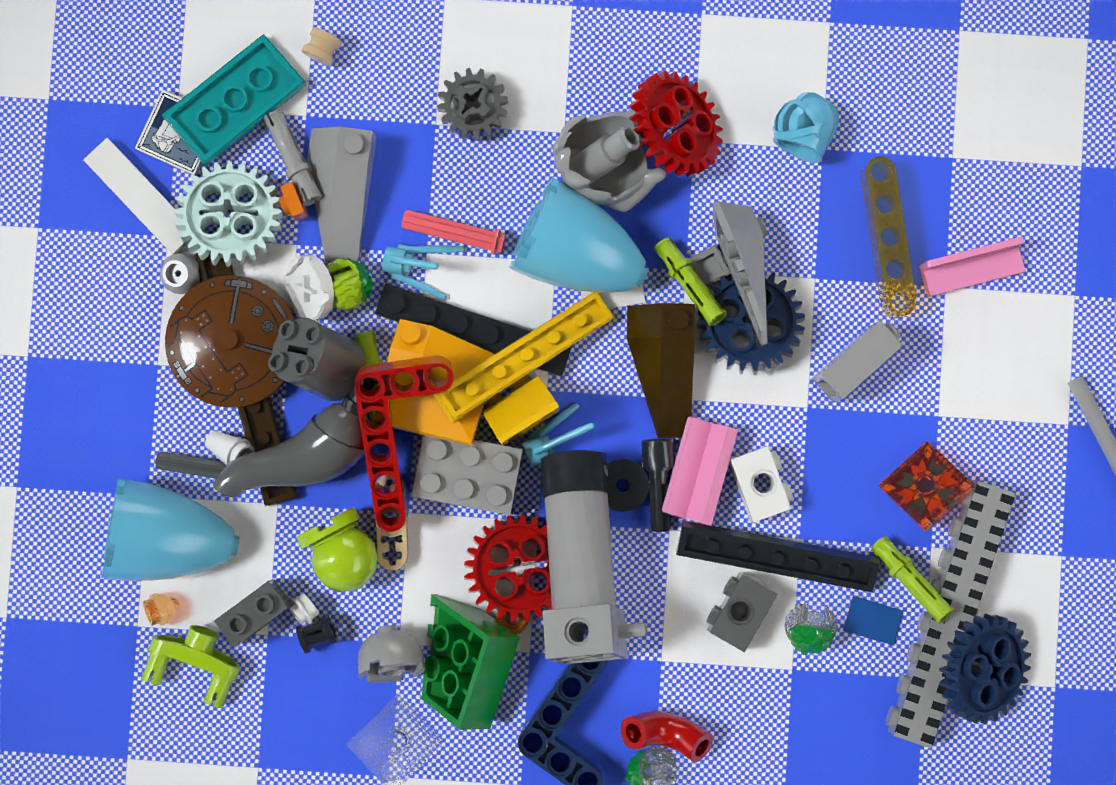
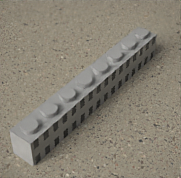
M978 480L970 481L969 486L973 487L967 492L961 491L959 504H962L959 516H954L951 521L948 534L952 537L948 548H943L940 554L938 566L941 567L938 579H933L931 582L933 588L955 610L941 624H938L928 611L921 613L917 624V630H920L917 643L913 642L907 654V662H910L907 673L900 676L896 687V693L899 694L896 706L890 707L886 717V725L889 726L887 731L890 734L930 749L933 747L948 699L942 698V694L947 688L939 685V682L946 678V674L939 671V668L947 666V661L942 658V655L950 654L951 649L947 643L948 641L954 643L957 641L955 631L965 632V621L973 623L1016 493Z

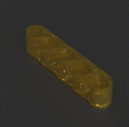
M877 156L872 158L863 167L861 183L881 308L887 317L899 319L914 310L916 306V293L896 168L890 158ZM871 167H881L885 172V180L878 181L874 179L871 175ZM878 198H884L890 203L889 213H882L877 209L876 200ZM883 230H889L895 235L896 241L893 246H888L882 242L881 233ZM889 262H893L900 267L901 274L898 279L892 278L887 274L886 266ZM893 295H900L905 299L906 307L904 311H897L893 308L891 304Z

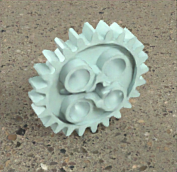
M228 161L226 169L221 170L218 162H215L214 172L210 173L205 167H202V178L192 174L190 177L194 185L192 187L182 185V189L187 196L176 197L178 204L182 207L174 209L176 217L180 218V220L175 222L178 230L183 231L180 234L182 241H190L188 244L190 252L192 253L199 249L198 255L201 260H204L210 254L213 265H216L220 258H224L227 267H230L232 258H237L239 264L244 265L245 255H249L255 261V250L259 249L266 253L268 251L264 242H276V238L271 231H281L282 229L280 223L276 221L283 218L282 210L277 209L281 206L279 202L280 197H274L278 192L275 185L268 186L270 181L267 175L258 179V168L254 167L247 173L244 162L236 170L232 162ZM212 193L221 195L216 202L208 203L205 201L207 196ZM249 193L254 195V198L248 203L238 201L243 194ZM228 210H234V212H231L230 217H224L228 214ZM202 211H206V212H207V213L203 214L202 216L200 215V212H202ZM255 212H258V215H257V216H252V215H250V214H253V213H255ZM211 224L220 226L219 230L214 234L204 233L205 228ZM248 224L253 226L252 231L248 234L242 235L237 233V230L242 225Z

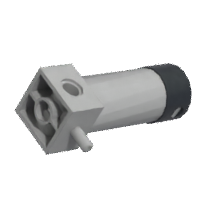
M571 450L544 456L541 458L543 499L546 506L552 610H543L545 657L547 660L562 665L628 659L627 638L646 636L647 626L645 623L626 624L625 611L616 607L608 497L610 495L607 455L599 451ZM589 630L587 638L583 640L585 631Z

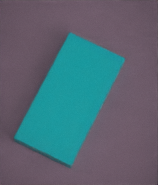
M262 34L163 113L162 117L206 167L264 120L265 115L269 116L268 113L277 110L307 85L305 80L277 48Z

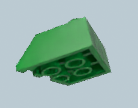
M431 594L430 606H435L434 623L428 624L427 636L432 638L431 655L425 658L421 699L459 730L490 729L520 637L480 608L437 594Z

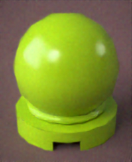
M354 507L332 517L333 525L322 530L321 526H315L296 537L301 550L307 547L313 550L311 564L315 576L326 587L337 592L361 589L376 572L378 558L375 543L366 532L355 528L356 524L354 522L361 519Z

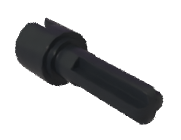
M673 439L642 440L641 458L642 467L649 471L651 530L654 532H666L670 530V514L664 513L662 507L669 486L668 470H672L675 464Z

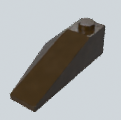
M657 303L627 306L626 339L657 438H682L687 418L692 417L695 304Z

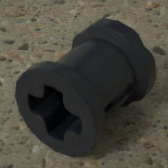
M328 614L322 616L321 621L307 626L302 624L296 626L297 637L305 654L310 653L312 648L327 642L332 644L338 642L334 625Z

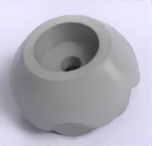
M175 253L164 260L160 269V278L167 290L175 294H186L199 284V265L194 258L184 253ZM178 271L181 272V276H180V277L177 275V272H178Z

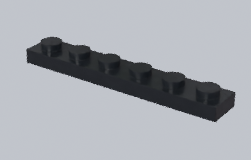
M387 283L384 285L375 312L377 316L398 323L402 319L433 326L493 354H497L531 332ZM572 346L537 369L562 377Z
M685 520L682 522L676 555L867 592H873L880 566L879 557Z

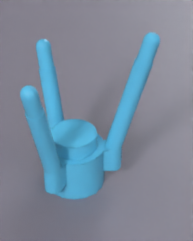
M398 244L397 248L387 246L383 257L382 270L383 272L392 273V280L402 281L432 296L445 300L447 298L446 294L404 274H410L412 266L434 270L439 267L437 263L414 259V255L409 253L464 252L465 247L452 245L407 246Z
M577 403L564 410L538 431L529 434L530 440L522 443L532 467L541 464V458L556 453L555 446L594 428L595 425L591 422L550 440L548 435L542 437L579 408Z

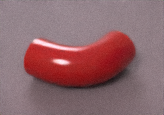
M650 711L638 713L625 718L621 724V737L624 743L633 750L650 745H662L676 750L695 763L707 755L713 744V735L685 717L668 712Z

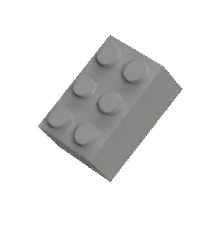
M423 435L411 497L511 515L523 449L473 440L472 446Z

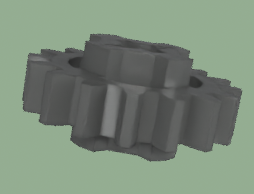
M470 68L466 69V76L463 77L457 71L454 72L455 82L452 83L445 80L444 86L447 92H438L439 99L445 101L437 105L438 112L446 113L441 118L443 125L451 122L450 133L454 134L461 130L463 140H466L469 133H473L476 141L480 139V132H485L488 137L492 136L490 127L495 126L500 129L502 123L498 117H507L508 115L507 110L501 107L508 104V97L500 96L505 91L504 85L499 84L495 86L496 76L492 74L486 79L484 69L481 68L477 75H473ZM468 84H478L476 87L473 88L463 87ZM490 93H492L495 99L493 111L486 105ZM452 98L459 103V109L456 111L455 116L451 110ZM478 99L479 108L471 107L468 110L466 101L474 102ZM470 121H482V123L476 125L468 124Z

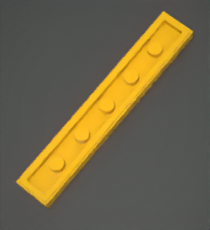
M593 292L454 380L447 391L435 393L433 396L450 422L453 423L613 320L615 316L600 294Z

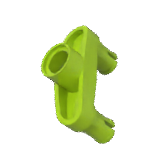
M190 625L186 638L171 635H154L148 648L151 653L141 679L148 682L152 678L150 684L161 685L169 659H176L211 672L213 677L203 701L211 705L217 694L213 707L223 708L231 683L237 679L240 665L231 657L214 648L218 638L217 632L204 626Z

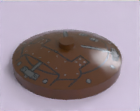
M237 275L219 276L206 280L193 287L180 299L168 320L165 333V350L171 371L186 391L208 404L225 408H241L262 402L276 393L286 382L269 369L268 360L272 355L273 345L278 337L280 325L286 320L294 321L295 317L285 300L272 288L260 281Z

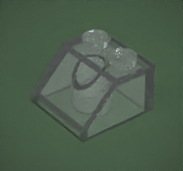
M398 693L346 745L383 785H402L444 741Z

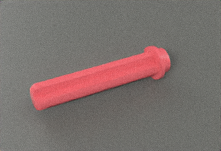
M406 210L402 218V228L490 250L492 255H495L496 252L502 253L506 234L501 233V229H497L495 232L411 210Z

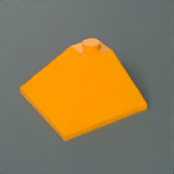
M400 319L387 362L441 355L451 362L454 380H456L495 354L433 326ZM441 367L433 368L429 372V376L434 380H442L447 375V371ZM401 372L395 377V381L400 385H408L414 379L407 372ZM433 394L389 400L393 427L395 429L472 446L485 402L451 423ZM376 411L374 422L377 423L384 419L385 416L381 411Z

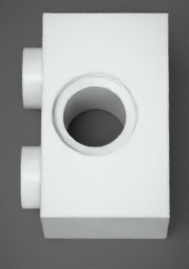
M766 446L730 459L729 465L750 522L754 523L791 509L789 502L793 501V495L788 483L781 482L778 470L782 469L775 450L770 452L769 447ZM761 473L767 475L771 481L770 488L764 493L758 492L754 487V479Z

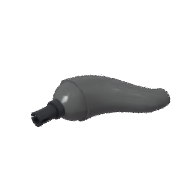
M367 377L361 381V385L367 390H374L380 384L373 377ZM355 386L350 394L345 395L342 403H333L322 409L319 414H314L305 427L290 439L279 445L248 453L232 460L218 474L213 487L219 493L234 498L248 489L270 486H311L326 483L344 474L365 453Z

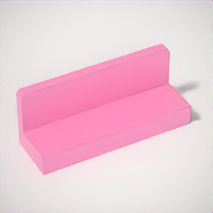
M1023 236L929 260L921 264L919 268L927 297L1025 272L1019 246L1025 243Z
M691 416L687 418L662 507L664 513L712 526L738 429L710 423Z

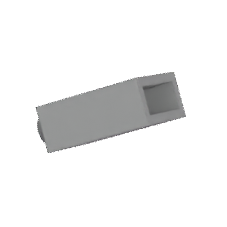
M880 320L866 328L811 379L833 403L841 401L903 346L898 340L901 335L890 323L884 324Z

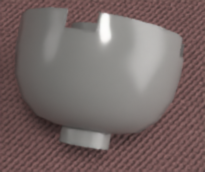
M387 625L379 627L377 629L378 633L370 635L361 644L357 664L360 680L366 675L367 682L371 683L397 682L403 680L402 674L412 672L413 677H416L425 671L421 645L408 632L397 630V626Z

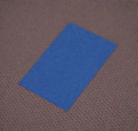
M853 596L843 631L894 646L904 611Z

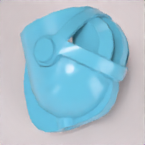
M801 93L796 99L785 103L777 113L773 126V142L796 158L810 163H819L838 127L839 113L832 102L824 99L817 93Z

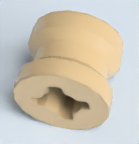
M313 27L310 32L311 40L303 46L301 51L311 59L326 66H331L334 61L332 55L335 50L340 48L342 41L320 28Z

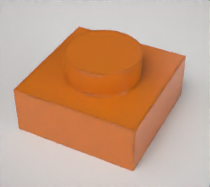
M289 182L280 186L283 196L279 198V202L285 215L291 214L296 221L310 217L306 207L301 202L294 183Z

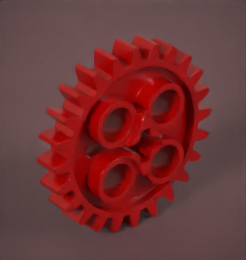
M663 71L660 74L655 73L639 84V90L632 94L636 101L629 106L636 113L630 116L629 119L638 125L633 130L642 137L639 146L646 145L648 148L645 156L648 158L654 155L656 157V167L664 163L665 172L668 174L675 171L677 177L684 174L687 177L699 174L715 163L714 157L721 153L717 146L723 143V140L716 134L723 131V128L715 124L720 115L712 114L711 109L715 104L714 102L707 103L705 101L707 92L704 91L700 94L697 91L698 83L695 82L689 85L688 76L685 75L679 79L677 71L668 74L667 71ZM690 110V113L687 115V117L681 120L682 115ZM672 128V133L663 138L664 134Z
M521 514L518 523H514L511 515H507L506 525H502L496 518L494 519L495 530L492 531L488 527L483 526L482 531L485 538L474 536L473 541L478 548L467 549V553L474 557V560L464 561V566L473 569V572L466 574L464 580L474 581L475 583L468 589V592H479L480 596L475 602L476 605L486 601L488 606L485 613L489 614L494 608L497 609L498 620H501L505 613L510 614L511 623H514L517 615L521 614L524 622L528 623L531 612L540 619L542 618L541 607L552 610L547 524L541 529L538 528L537 517L532 520L530 525L526 524L524 514ZM526 542H534L539 546L540 554L534 558L527 557L523 553L522 545ZM495 547H501L507 552L508 559L503 563H495L489 556L490 550ZM514 561H519L520 566H527L542 561L547 563V566L543 568L523 570L521 577H517L514 571L496 576L488 574L490 570L509 569L513 566ZM533 574L542 575L546 581L545 588L540 591L533 590L528 584V578ZM499 580H508L513 585V593L509 596H501L496 592L495 584Z

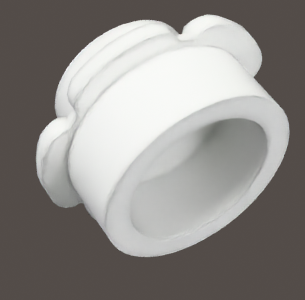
M304 593L296 599L292 597L291 602L293 606L289 610L300 624L305 621L308 624H313L312 620L319 615V612L311 600Z

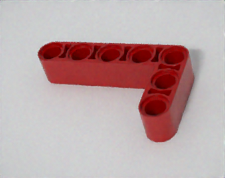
M441 355L367 365L358 370L355 377V396L377 525L386 532L399 530L406 521V504L389 400L447 391L454 380L453 367L451 362ZM441 367L447 371V375L442 380H434L429 376V372L433 368ZM401 372H407L414 379L408 385H400L395 381V377ZM373 377L379 381L380 385L374 390H367L361 385V381L364 378ZM372 410H378L385 417L382 421L376 423L369 421L366 415ZM377 443H384L388 445L390 450L380 455L374 453L371 448ZM389 475L395 481L390 486H382L377 482V479L380 476ZM394 507L400 513L396 517L388 518L382 514V511L385 508Z

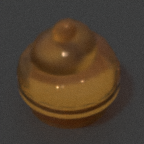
M153 593L149 595V599L143 601L144 611L151 626L168 624L170 617L175 614L176 607L179 606L177 599L161 593Z

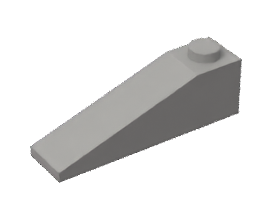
M341 126L312 128L307 163H310L312 167V177L322 195L321 200L316 199L315 208L325 262L331 263L339 258H350L352 261L359 262L377 141L373 131Z
M721 201L712 203L716 239L761 346L768 344L763 237L767 236V230L762 217H755L750 206Z

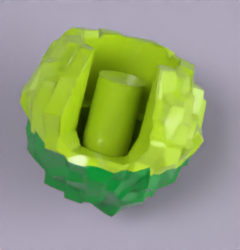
M350 258L335 259V261L327 264L326 268L330 273L334 289L333 308L340 310L357 309L370 295L373 283L369 270L363 263L352 261Z

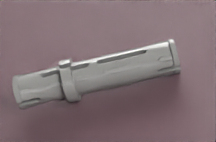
M274 110L268 113L269 116H264V122L288 170L286 172L289 181H293L303 206L312 205L317 202L316 199L321 200L322 198L311 174L313 171L312 167L303 158L283 110Z

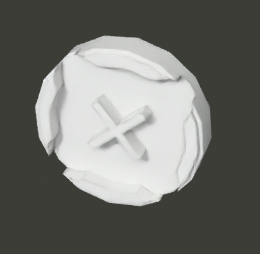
M306 254L295 257L290 261L286 269V276L290 275V283L286 284V294L290 305L301 318L306 317L314 321L323 319L329 315L334 301V289L330 273L324 263L315 255Z

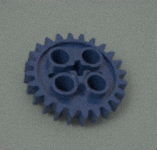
M774 272L768 279L765 278V294L770 301L769 305L766 306L767 326H777L781 334L773 338L767 336L768 344L763 345L762 348H758L756 345L751 324L749 322L745 323L746 310L739 299L740 294L733 277H731L732 281L729 282L721 276L719 280L721 288L711 285L709 291L722 308L731 305L739 311L737 316L725 317L714 326H709L706 319L700 320L697 323L698 329L707 330L700 335V341H710L706 347V352H718L715 357L716 363L724 358L727 359V370H730L734 364H738L739 373L743 374L746 366H750L753 375H756L758 366L762 365L768 373L771 370L772 361L779 367L783 365L782 354L789 358L793 356L794 352L789 345L799 347L801 340L794 335H802L805 328L796 324L805 320V314L796 313L803 303L802 301L792 302L796 295L795 289L785 292L787 280H783L779 284L774 283L776 274ZM698 310V315L704 318V316ZM742 335L748 338L750 344L745 348H738L733 344L732 339Z
M987 613L984 614L983 618L974 616L973 623L964 622L965 632L955 631L957 638L955 643L948 641L947 645L951 652L950 654L942 655V658L947 661V666L939 668L940 672L946 674V678L942 679L939 685L947 688L942 694V698L950 700L947 707L955 710L954 714L975 724L977 722L987 724L988 719L996 722L998 720V713L1006 716L1007 705L1016 706L1014 696L1016 694L1023 695L1019 687L1021 683H1028V679L1023 674L1031 669V666L1025 664V660L1031 656V653L1023 651L1029 642L1028 640L1021 639L1024 631L1016 628L1017 623L1009 621L1008 618L998 615L993 616Z

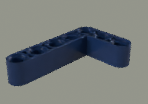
M599 661L593 667H587L583 663L567 664L520 731L518 737L520 752L564 785H581L578 779L584 772H591L596 775L597 781L594 785H603L600 768L556 736L608 661ZM569 677L578 679L581 683L580 690L575 694L566 693L562 689V683L565 679ZM555 705L561 709L562 715L557 721L551 722L544 718L543 710L547 706ZM529 733L539 734L543 740L542 745L539 748L530 749L525 745L524 737ZM558 752L567 754L570 759L569 764L564 768L555 767L551 762L554 754Z

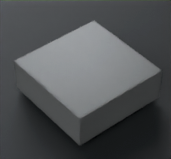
M716 244L690 258L694 264L693 269L707 287L718 282L721 276L725 278L731 274Z

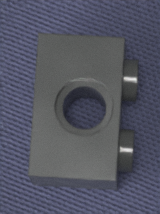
M739 573L737 578L734 576L730 577L722 592L726 595L720 607L715 605L712 608L706 622L710 624L707 630L711 634L745 653L778 594ZM739 601L745 602L748 607L747 615L739 620L732 618L730 612L732 605Z
M272 579L222 614L214 622L231 646L235 648L286 612L293 604L277 581Z

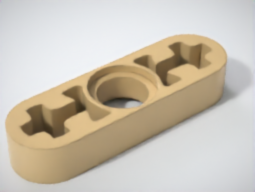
M384 475L377 482L382 486L388 485V480L392 479L393 483L395 480L389 475ZM403 479L402 485L406 504V521L403 527L395 532H386L376 522L378 562L383 568L391 571L402 568L409 556L406 484ZM389 507L382 511L384 516L390 512L400 513L394 507ZM383 535L386 537L402 535V542L395 541L396 551L402 552V558L396 560V565H392L390 559L384 558V553L390 551V541L383 543Z

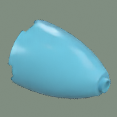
M551 178L542 192V196H544L542 201L539 200L524 226L513 252V255H516L517 258L511 261L509 268L532 279L578 291L620 292L632 290L635 285L640 287L648 274V269L644 267L646 263L644 257L626 231L595 202L587 199L561 181Z
M118 477L101 578L153 581L197 574L228 562L231 555L236 556L240 537L234 535V528L220 516L184 495L153 484Z

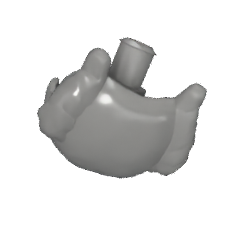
M632 109L625 112L604 113L591 116L588 119L585 115L573 117L562 128L552 148L556 169L561 174L564 184L597 205H605L614 211L626 212L632 209L650 192L656 183L666 177V172L662 168L649 169L643 146H639L640 136L633 130L637 123L629 119L630 116L636 113Z

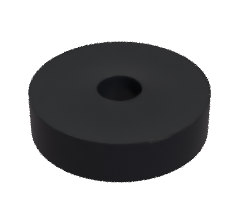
M617 459L607 464L610 495L608 497L609 508L619 512L634 510L645 501L648 495L649 479L647 473L638 463L632 460ZM620 479H625L629 483V488L625 492L619 491L616 487Z

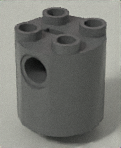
M300 318L294 321L286 320L280 325L278 337L273 345L272 355L268 360V366L280 379L327 401H340L353 390L358 370L366 366L364 351L357 342L312 319Z

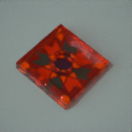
M928 441L879 484L880 489L925 532L975 488L974 484Z

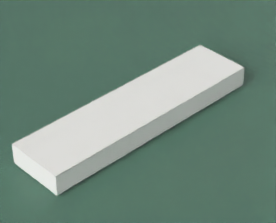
M106 138L83 159L171 254L178 253L190 242H183L180 237L183 231L178 230L175 222L180 220L174 213L175 208L110 139Z

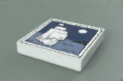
M162 89L135 149L184 172L197 176L203 163L162 117L163 113L182 98Z

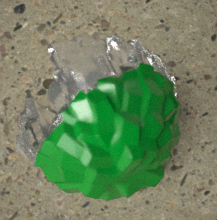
M808 602L795 604V608L789 611V614L785 617L784 624L786 635L791 641L792 646L795 647L796 651L801 652L802 655H807L808 653L819 654L821 651L827 650V647L832 644L838 629L835 615L829 610L828 605H825V612L821 614L818 611L808 612Z
M650 746L648 749L639 750L634 757L630 758V763H628L627 767L628 772L625 777L630 785H676L677 766L676 758L672 752L657 746Z

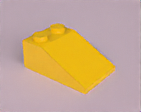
M528 375L513 384L515 391L504 397L502 393H499L485 402L487 408L482 413L503 446L560 411L559 405L539 376L532 379Z

